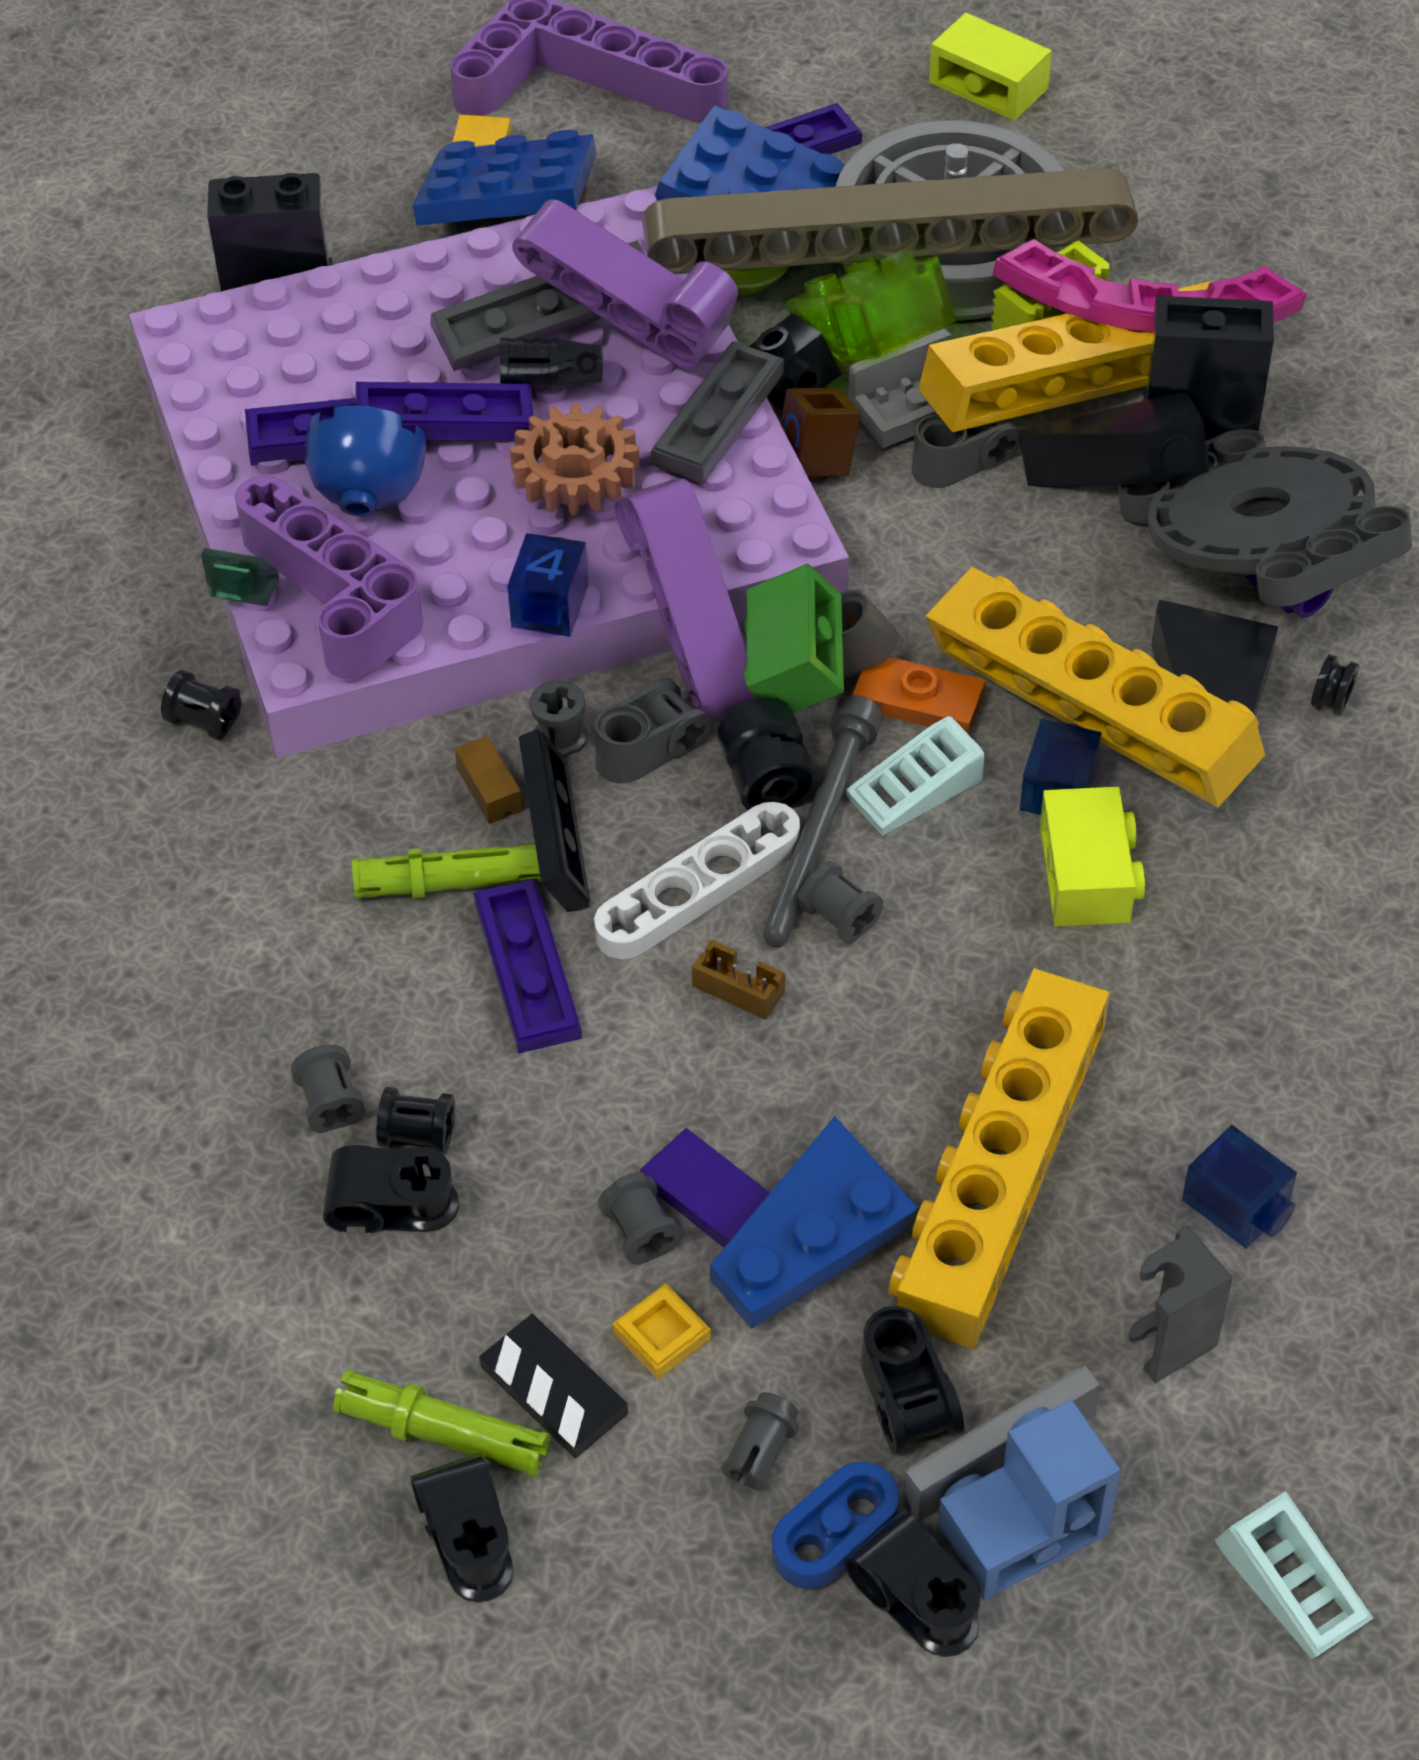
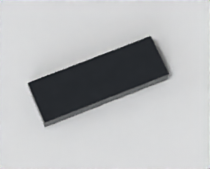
M536 729L519 736V744L541 883L567 912L580 911L588 908L591 901L568 764L546 735Z

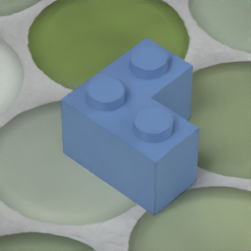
M1072 1399L1051 1410H1048L1047 1407L1035 1408L1020 1417L1014 1423L1011 1430L1008 1431L1003 1467L984 1477H981L980 1474L968 1475L954 1483L946 1491L944 1497L940 1499L938 1531L961 1567L969 1572L978 1583L980 1595L984 1601L1109 1535L1121 1470Z

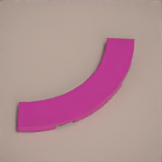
M1035 239L998 257L992 274L1014 289L1066 313L1106 325L1153 333L1156 296L1273 301V323L1301 311L1307 296L1302 290L1265 266L1236 278L1211 282L1206 290L1178 291L1177 284L1132 278L1127 286L1094 277L1095 268L1071 260L1049 249Z

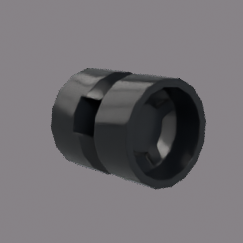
M777 698L750 700L733 708L722 719L718 727V740L726 762L732 769V778L741 803L747 811L765 802H778L786 804L790 808L802 806L813 796L818 787V773L809 750L803 743V735L795 714L788 703Z

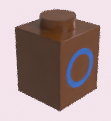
M793 388L786 391L781 426L809 481H822L827 476H849L861 412L840 388Z

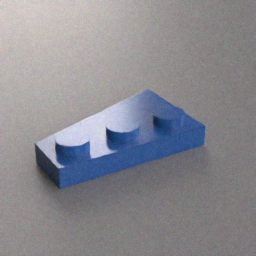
M834 1116L710 1264V1281L752 1329L913 1227L919 1208Z

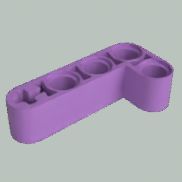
M551 199L546 201L512 243V249L516 258L529 271L671 363L684 369H695L729 325L738 296V288L734 280L720 267L709 262H699L683 280L572 207L558 200Z
M266 475L251 477L242 482L237 488L235 501L244 546L258 558L325 603L319 611L317 619L326 668L332 675L341 679L362 678L373 672L419 634L423 626L417 575L410 566L281 479Z
M685 478L671 479L616 498L614 500V507L620 529L630 549L640 551L688 698L693 708L703 710L714 721L725 717L733 708L747 701L757 699L751 694L745 682L744 669L747 665V649L700 505L688 480Z

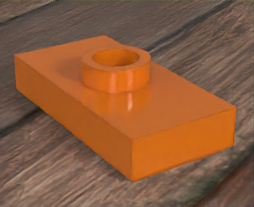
M888 657L887 660L878 666L861 671L852 695L870 699L881 708L884 716L930 727L945 717L951 716L969 735L985 692L986 679Z

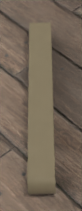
M1112 168L667 198L649 205L643 212L642 217L647 256L674 274L690 273L697 263L703 261L712 263L725 271L1013 250L1032 239L1046 247L1068 246L1078 240L1084 245L1113 243L1130 236L1138 224V214L1127 178L1122 172Z

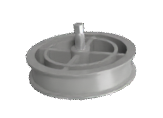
M941 120L898 128L872 140L858 150L845 164L839 175L836 187L1065 170L1048 151L1016 132L973 121ZM1066 246L1048 248L1058 252ZM1012 250L839 263L848 278L859 289L874 300L890 308L930 319L972 320L991 317L994 314L992 307L995 304L992 299L996 296L993 291L1005 284V282L992 275L995 262L998 257Z

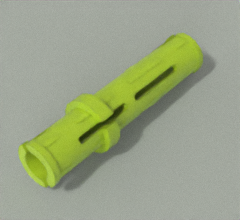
M535 844L466 849L440 853H421V848L408 849V855L351 859L355 900L412 894L413 899L425 898V893L497 887L534 878L536 883H541Z
M349 1368L344 1372L340 1380L342 1384L347 1385L346 1390L337 1387L333 1401L334 1413L346 1414L389 1428L393 1438L407 1442L413 1436L469 1455L480 1452L484 1460L527 1473L528 1476L534 1478L538 1477L543 1464L539 1462V1457H546L550 1446L551 1434L548 1432H539L427 1396L423 1386L408 1383L405 1388L359 1374L357 1371Z

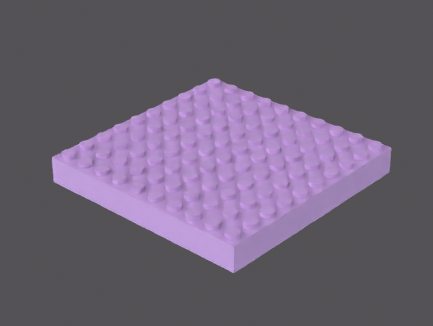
M657 186L635 190L602 200L581 203L577 206L576 211L627 244L638 240L644 254L647 256L642 217L647 207L657 201L655 197ZM534 215L129 314L138 360L276 758L533 689L548 681L566 680L673 651L640 551L630 549L626 543L617 520L614 501L606 497L601 499V511L598 512L592 510L588 504L580 505L577 515H570L568 505L560 504L552 513L546 511L545 498L529 503L526 500V488L516 489L514 485V474L511 471L510 447L516 446L515 440L426 439L422 472L417 484L408 497L388 509L375 511L373 515L367 517L346 514L340 509L339 505L332 503L314 487L305 460L286 462L285 459L259 462L258 465L254 466L250 464L245 409L355 398V381L500 384V355L453 371L430 325L431 313L537 276L520 263L512 249V243ZM689 273L675 275L684 280ZM603 318L545 338H559L602 346V382L559 390L531 389L534 416L545 421L549 419L550 407L555 406L560 410L561 414H568L573 403H579L582 413L590 414L594 408L600 406L603 407L605 420L617 415L623 417V430L633 429L635 431L636 446H639L640 470L635 471V485L633 488L621 487L622 496L671 479L685 478L688 480L700 505L741 632L745 631L744 619L747 617V589L806 563L813 567L839 593L848 591L849 556L767 397L704 484L651 465V449L730 343L732 341L738 343L730 325L726 327L697 367L690 370L671 363ZM542 455L539 457L538 463L542 461ZM612 455L607 457L608 463L611 461ZM261 475L274 476L281 479L410 566L417 575L423 626L419 634L373 672L362 678L341 679L332 675L326 668L317 619L319 611L325 603L258 558L244 546L235 501L236 490L242 482L251 477ZM556 549L564 550L557 569L563 571L562 576L555 575L554 580H549V573L526 570L527 565ZM556 555L535 567L551 569Z

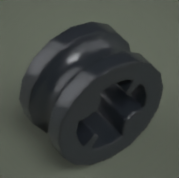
M1329 654L1317 678L1312 694L1311 706L1320 708L1322 704H1329L1333 708V713L1342 715L1352 694L1358 676L1359 664L1350 662L1347 666H1342L1338 663L1337 656Z

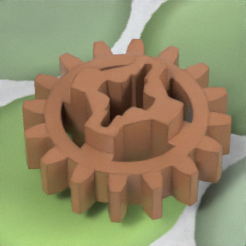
M573 403L570 413L561 414L560 410L553 406L549 408V419L544 421L536 416H531L528 418L529 431L517 430L515 432L516 446L510 447L511 471L514 474V485L516 489L526 488V500L529 503L545 498L546 511L552 513L560 504L568 505L570 515H577L580 505L588 504L592 510L598 512L601 511V499L606 497L614 501L616 498L622 497L621 487L633 488L635 485V471L640 470L639 446H636L635 431L633 429L623 430V417L620 415L605 420L603 407L597 406L590 414L582 413L579 403ZM542 455V461L538 463L537 461L539 457ZM609 455H612L613 457L611 461L608 463L607 457Z

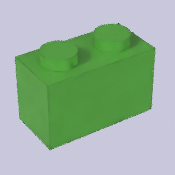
M808 563L747 589V617L744 619V630L747 636V665L744 669V678L751 694L757 699L777 698L788 703L793 712H797L843 693L841 594Z

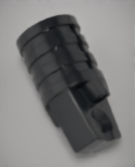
M500 338V384H530L531 389L559 390L602 382V346L559 338Z

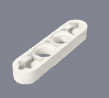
M765 802L743 813L600 906L594 917L596 944L603 953L617 959H630L649 950L790 858L800 836L799 816L794 809L778 802ZM767 827L771 831L783 828V836L778 838L773 833H767L761 837V828ZM754 845H755V855L752 854L751 849H750V848H751L752 846H754ZM728 856L737 860L740 867L729 874H718L709 870L706 864L713 858ZM668 888L683 889L691 896L686 903L680 906H667L657 900V896ZM641 904L645 905L647 910L643 914H641ZM619 922L622 926L627 927L634 923L635 932L628 934L620 929L612 933V924Z

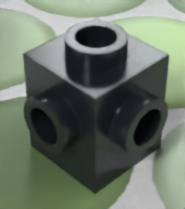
M791 313L776 326L764 331L749 346L784 359V374L767 396L769 402L772 401L781 409L784 408L787 389L825 388L842 375L822 333L794 313Z

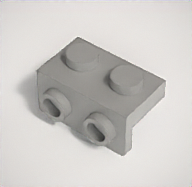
M941 329L926 336L916 338L893 349L865 358L850 366L849 400L861 412L860 422L882 449L915 436V427L919 420L925 416L937 414L918 391L928 346L953 339L947 329Z

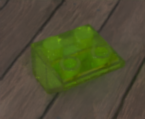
M905 251L882 259L880 263H877L876 256L868 257L865 261H851L844 265L846 274L837 277L836 274H828L811 279L804 283L806 292L785 301L790 314L794 313L822 333L831 353L840 362L880 358L956 321L938 256L915 259L913 251Z

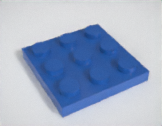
M714 105L660 179L655 197L658 201L667 198L836 187L839 175L845 164L833 155L821 154L795 142L787 134L773 132L757 125L736 111L724 110Z
M561 130L553 132L547 136V139L527 141L525 136L512 135L498 139L493 145L475 146V143L472 141H457L444 146L443 150H439L412 205L416 226L536 214L542 205L551 199L561 201L576 210L597 155L594 135L578 136V132L575 130Z

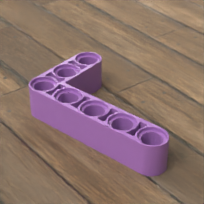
M509 0L450 62L454 107L463 115L485 116L491 114L538 65L697 123L704 121L714 105L728 110L727 66L722 60L556 0Z

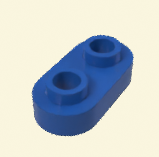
M853 1462L844 1465L789 1511L777 1523L772 1537V1558L779 1575L790 1584L801 1588L822 1587L837 1578L845 1570V1558L898 1513L899 1490L892 1475L881 1466L869 1462ZM866 1499L875 1506V1509L869 1514L859 1515L852 1512L848 1506L854 1500ZM803 1545H814L823 1554L815 1561H804L795 1552Z

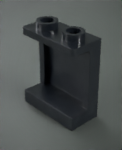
M286 173L283 175L255 177L232 176L211 179L208 182L207 218L221 292L259 283L263 280L313 270L321 266L333 265L332 257L329 258L321 209V182L319 174Z
M1156 296L1153 344L1147 390L1144 391L1143 401L1187 391L1203 419L1205 440L1238 429H1252L1259 432L1274 343L1273 301Z

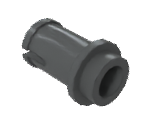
M769 1392L760 1393L756 1401H749L746 1404L744 1414L747 1420L728 1459L724 1461L721 1467L726 1477L737 1482L747 1460L753 1458L755 1461L743 1485L757 1491L764 1489L767 1483L766 1478L786 1438H793L798 1432V1424L795 1421L798 1415L797 1408L785 1398Z

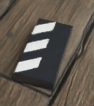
M533 1313L479 1356L481 1368L575 1459L628 1415L627 1402Z

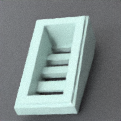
M947 716L921 732L846 789V797L883 836L983 781L984 752L951 716ZM927 764L935 772V775L930 777L922 766ZM904 776L915 790L910 792L899 779ZM883 788L897 804L890 808L876 791Z
M1286 1491L1229 1527L1214 1540L1232 1566L1311 1660L1373 1619V1616ZM1274 1530L1283 1541L1264 1553L1256 1540ZM1294 1553L1303 1564L1281 1578L1273 1565ZM1314 1576L1323 1588L1298 1603L1291 1590ZM1331 1600H1334L1343 1612L1316 1629L1308 1616Z

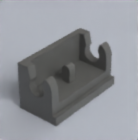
M1189 1225L1176 1232L1175 1241L1149 1255L1144 1260L1140 1270L1139 1278L1142 1281L1153 1279L1158 1272L1164 1270L1160 1296L1155 1305L1156 1310L1135 1322L1128 1338L1133 1343L1143 1340L1146 1334L1157 1331L1153 1356L1143 1368L1154 1383L1159 1382L1217 1347L1233 1277Z

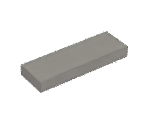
M1086 1366L1078 1367L909 1467L905 1480V1505L920 1522L939 1510L940 1499L960 1479L971 1474H980L981 1477H984L1003 1467L1008 1431L1011 1430L1014 1423L1020 1417L1035 1408L1047 1407L1048 1410H1051L1072 1399L1087 1421L1092 1419L1096 1415L1101 1384Z

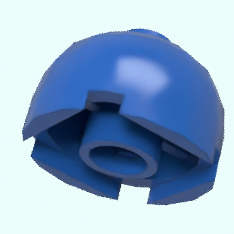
M344 405L334 407L333 418L324 419L320 422V412L312 416L307 427L305 464L314 487L329 501L339 505L344 513L357 517L371 516L375 511L388 509L405 500L414 489L424 465L427 443L424 431L416 425L414 435L411 431L402 427L403 416L392 411L371 406Z

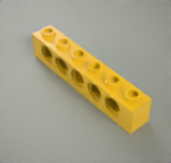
M1212 281L1178 288V291L1206 290L1208 284ZM1067 313L934 343L928 346L918 391L952 432H957L1147 386L1153 333L1123 329Z
M972 566L926 615L938 649L961 665L1217 808L1220 807L1265 756L1258 729L1259 722L1252 711L1245 705L1234 700L1228 703L1208 693L1193 677L1185 674L1178 677L1160 667L1144 651L1140 649L1130 651L1113 642L1097 626L1093 624L1083 626L1066 617L1052 602L1045 599L1038 602L1021 593L1010 580L1003 576L997 575L993 578Z
M1034 968L1024 992L1013 990L1002 1021V1027L1008 1029L1002 1043L992 1040L987 1049L980 1077L986 1080L980 1095L970 1092L967 1096L958 1125V1130L964 1132L958 1148L947 1145L944 1150L935 1180L936 1184L941 1185V1189L935 1202L927 1199L922 1202L912 1232V1239L918 1240V1243L911 1258L904 1255L899 1257L888 1288V1295L897 1297V1306L908 1308L920 1316L926 1325L928 1334L974 1350L976 1349L1104 1030L1109 991ZM1036 1046L1047 1047L1049 1049L1036 1048ZM1012 1098H1025L1030 1101H1017ZM1002 1150L1009 1154L997 1155L989 1151ZM974 1203L984 1205L987 1208L975 1210L965 1205ZM953 1258L961 1260L966 1264L950 1266L941 1261Z

